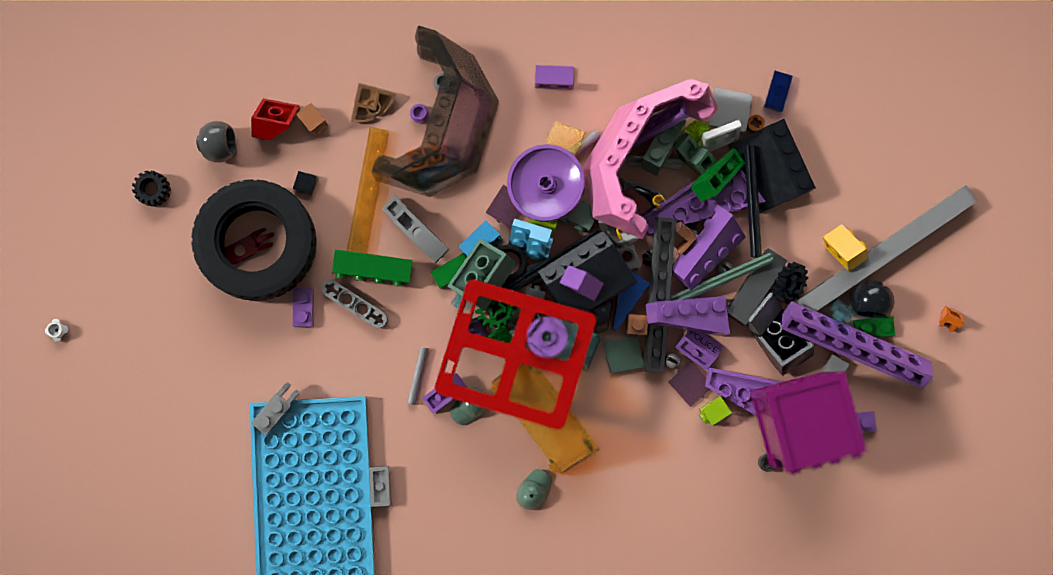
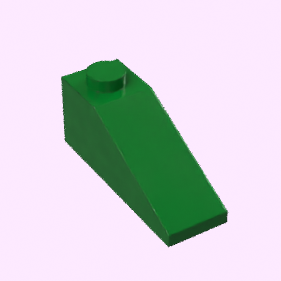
M733 148L705 171L690 188L701 202L715 197L741 169L745 162L735 148Z

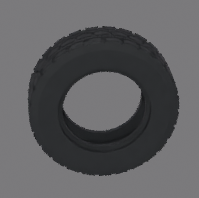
M259 179L233 182L229 186H224L217 190L218 192L213 193L207 199V202L202 205L199 214L196 215L191 235L194 259L207 280L221 291L235 298L249 301L270 300L286 294L287 291L295 288L304 279L306 273L309 272L317 246L314 223L299 199L289 190L281 187V185ZM251 211H265L277 216L282 221L286 232V244L280 258L270 267L259 271H244L234 267L229 261L224 247L225 235L231 223L240 215Z

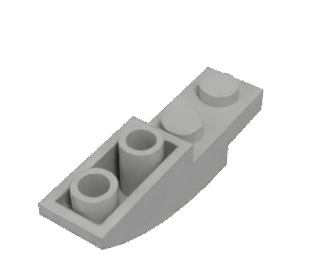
M394 195L382 208L392 221L435 263L449 251V248L397 196Z

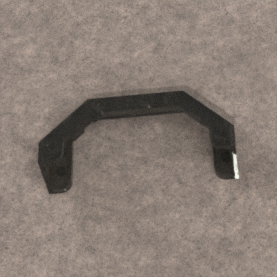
M418 25L415 41L419 58L440 65L444 73L420 147L397 159L385 155L379 156L375 160L371 172L377 182L432 197L443 189L449 188L478 172L499 100L473 54L438 31Z

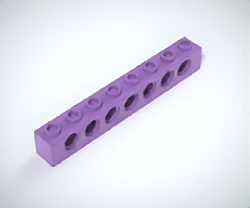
M793 301L790 302L782 314L781 329L915 387L923 389L933 377L932 361Z

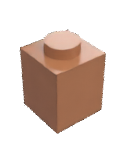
M312 103L296 114L313 136L319 135L326 130L328 123Z
M628 314L626 335L646 336L647 316Z

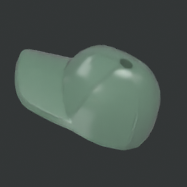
M477 387L470 388V389H473V390H476V391L485 393V392H484L482 389H480V388H477ZM457 400L451 409V417L456 423L466 425L480 417L487 409Z
M536 469L532 471L517 490L516 498L520 506L527 510L539 508L546 499L551 485V477L543 470Z

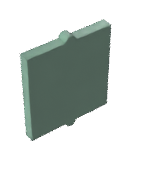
M637 336L604 343L607 353L606 360H608L611 374L644 367L641 356L643 351L640 350Z

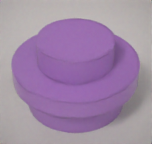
M423 104L414 105L410 110L411 119L416 123L425 122L429 117L428 108Z

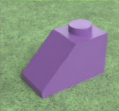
M456 373L453 383L468 388ZM435 388L422 398L433 414L453 400V398L438 394Z

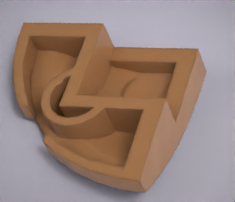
M358 83L351 122L372 121L377 115L385 113L392 105L396 93Z

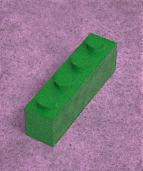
M335 249L332 274H335V278L347 279V276L355 277L356 281L366 282L367 278L374 279V283L385 284L386 281L393 282L394 286L404 287L410 281L412 260Z

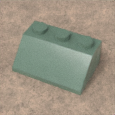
M479 239L447 287L462 297L466 284L470 280H477L501 287L517 263L506 253ZM480 297L476 306L485 311L492 300Z

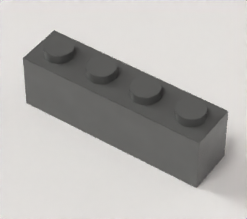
M769 248L764 250L762 256L771 253L774 262L750 272L727 307L728 317L742 326L748 323V319L763 302L767 292L773 290V287L776 285L775 279L778 277V272L782 271V267L788 261Z

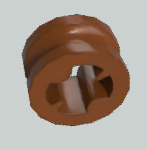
M752 115L748 119L747 130L754 133L762 129L765 124L764 119L760 115ZM754 120H756L757 123H760V125H758L757 128H755L754 125H751V123Z

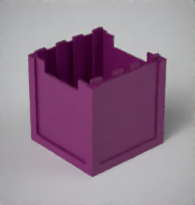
M824 371L749 391L769 466L775 467V470L784 468L785 472H790V475L801 473V468L812 466V469L823 467L822 463L829 461L830 465L840 463V458L852 456V459L863 457L862 453L867 452L845 371Z

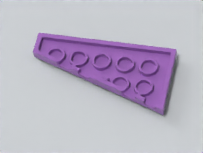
M740 169L717 196L702 202L690 188L695 182L693 181L668 198L666 203L662 202L660 204L661 209L655 207L642 216L648 223L646 233L648 236L654 235L655 217L676 218V225L680 221L685 225L712 218L716 213L714 209L717 205L729 213L748 208L745 173ZM758 192L759 205H760V204L765 203V200L763 199V197H762V196L760 195V193Z
M708 368L705 387L756 416L749 391L781 382Z

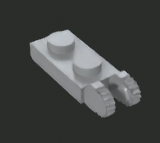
M288 382L282 386L278 393H275L251 422L265 436L270 433L300 394L298 390H295L288 400H285L282 396L291 386Z

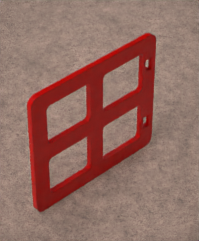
M470 280L466 284L435 383V391L446 397L555 430H561L565 427L595 328L596 318L589 312L481 281ZM478 298H488L521 309L511 343L507 344L469 332ZM467 301L473 303L470 314L463 313ZM540 313L578 325L577 334L568 360L565 361L555 357H540L533 351L526 349L528 329L533 323L535 314ZM463 348H470L505 359L504 368L494 395L453 383ZM448 360L454 362L451 373L445 372ZM524 364L563 377L553 412L549 413L510 400L520 365Z

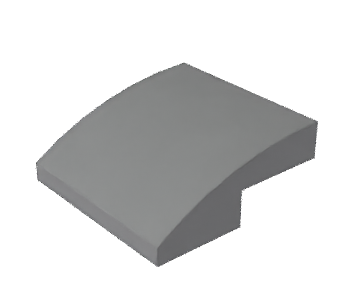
M715 88L713 97L718 110L714 117L708 121L709 127L718 128L739 120L742 125L740 133L745 134L752 94Z

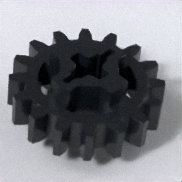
M789 262L787 267H782V271L778 272L779 278L775 279L777 283L773 287L776 290L774 293L777 296L776 299L787 304L791 301L794 302L795 298L799 299V295L804 293L803 287L807 286L805 282L809 279L808 276H805L808 273V270H805V266L797 262Z

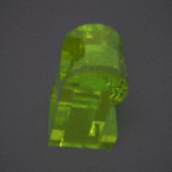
M699 120L693 121L686 128L687 133L692 136L696 143L702 140L703 133L711 130L707 121L702 122Z

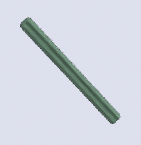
M767 253L699 283L692 290L688 288L670 296V301L696 297L774 262V258L771 253Z

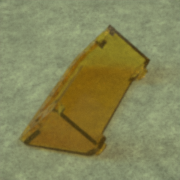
M524 364L520 365L510 400L549 413L553 412L558 392L540 369ZM501 374L491 381L493 386L490 388L494 393H496ZM571 410L566 425L561 430H555L519 419L551 462L548 466L554 474H564L600 450Z

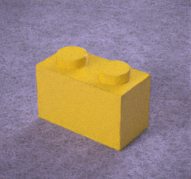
M842 224L823 237L825 248L848 272L868 259V248L863 241L859 242L852 230L846 229Z

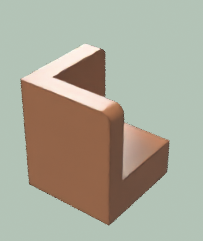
M680 221L675 226L674 247L682 255L694 242L696 235Z

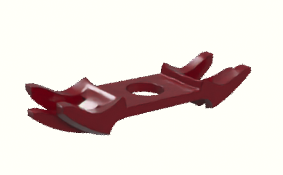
M262 228L225 247L229 261L234 265L273 246V242L261 246L258 245L273 237L274 233L254 238L267 230ZM238 245H243L246 249L245 254L242 256L235 254V248Z

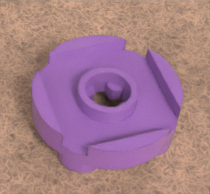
M553 317L535 320L527 333L530 349L540 357L553 358L559 355L567 345L568 334L562 322ZM544 333H552L551 338L553 340L551 342H543L544 337L542 335Z

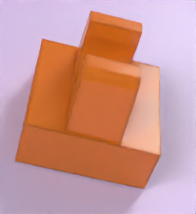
M947 306L941 311L940 327H943L945 323H950L951 325L948 329L950 332H953L957 327L961 328L964 324V318L961 313Z

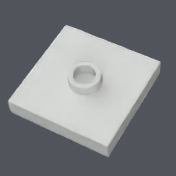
M737 120L703 133L700 147L713 151L738 141L742 126L740 121Z

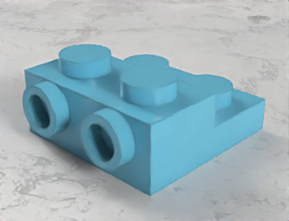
M514 219L509 244L526 249L525 256L533 260L543 261L544 257L548 258L553 238L550 237L552 229Z

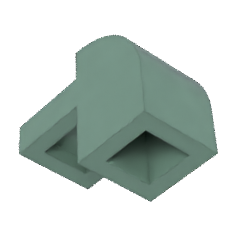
M686 132L673 146L679 154L678 157L699 174H703L717 162L709 150L700 147L692 136Z

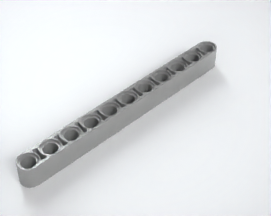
M965 185L867 252L868 259L849 272L845 268L841 269L797 299L796 302L811 310L818 311L977 202V199L967 185Z

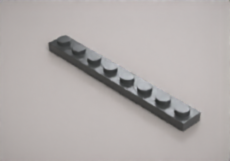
M655 217L649 303L670 301L676 218ZM648 324L643 371L664 372L668 327Z

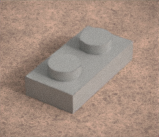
M389 466L369 467L371 507L390 506Z

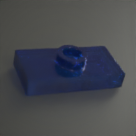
M779 71L773 72L764 108L780 113L783 111L792 75Z

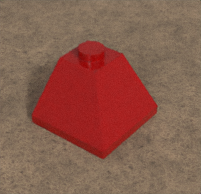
M263 98L251 117L252 137L261 140H272L290 127L300 109V105Z

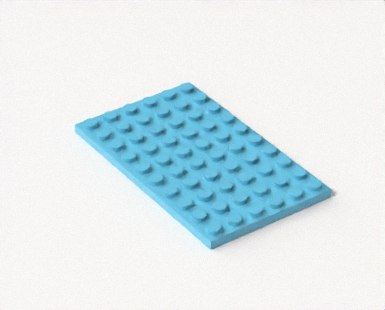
M366 396L294 400L290 409L266 436L253 426L251 422L268 402L249 403L256 575H375Z

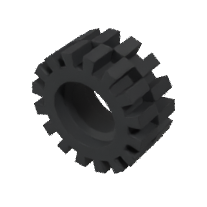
M151 170V172L144 171V174H138L139 178L135 177L136 183H132L134 187L132 192L139 202L156 207V205H162V201H167L165 198L170 196L168 191H171V188L168 186L170 183L166 180L165 176ZM156 182L158 185L157 193L152 196L147 195L145 192L147 183Z

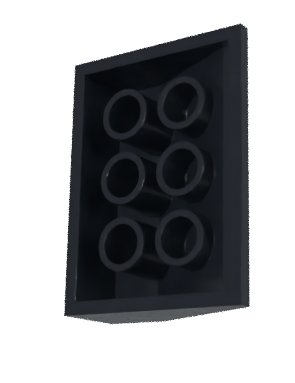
M785 119L770 124L728 145L730 150L735 148L744 162V147L746 145H755L758 192L765 200V203L759 205V214L816 189ZM744 164V165L741 167V169H742V171H743V172L745 173V175H746L745 164Z
M604 230L538 271L543 283L557 304L585 312L593 311L637 283L635 276ZM568 265L585 271L604 283L595 301L559 283Z

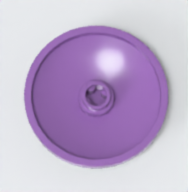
M543 144L531 147L517 157L508 173L507 189L513 205L524 216L539 222H552L566 217L578 206L584 194L585 177L579 161L571 152L557 145Z

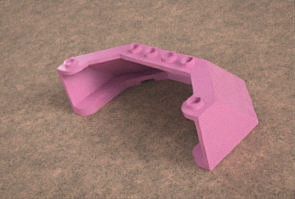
M689 79L623 105L616 110L582 167L585 177V190L594 219L639 239H643L648 230V223L644 217L635 214L637 210L635 203L623 197L617 173L653 112L666 109L683 99L686 102L689 117L702 122L711 120L717 112L718 106L708 84Z

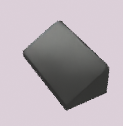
M773 293L767 295L748 319L749 330L759 336L765 332L782 310L781 304Z

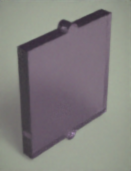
M505 185L501 187L486 211L498 223L501 222L511 229L514 219L518 220L522 214L513 205Z
M692 361L682 369H678V373L668 381L690 407L700 398H704V394L710 390L705 387L706 376Z

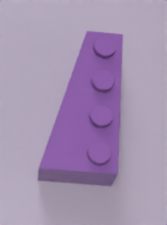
M725 296L646 304L648 324L673 327L686 331L690 330L703 334L707 333L715 336L730 335Z

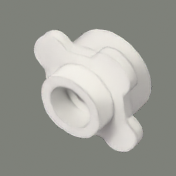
M53 319L52 323L45 329V334L52 337L55 342H59L64 333H67L69 329L67 326L62 325L59 319Z

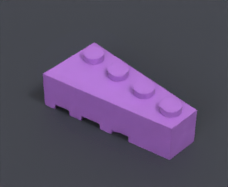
M719 205L714 209L716 213L711 220L708 218L703 224L705 228L699 236L696 234V239L689 249H686L672 265L674 276L690 290L699 284L715 266L746 238L734 216Z

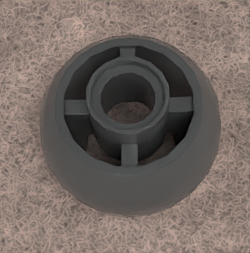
M212 121L200 129L199 135L196 138V144L199 152L202 153L205 159L221 163L230 160L235 155L236 137L233 128L229 124L222 121Z

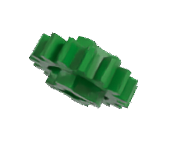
M492 300L485 310L489 312L490 319L485 317L483 310L480 308L475 310L476 314H480L477 319L479 321L484 320V327L490 324V329H493L494 325L499 329L502 324L507 327L508 320L513 322L511 315H516V311L512 310L516 306L509 304V307L503 306L502 302H498L500 310H497L494 314L491 307L497 305L495 300ZM505 315L503 319L497 321L500 316Z

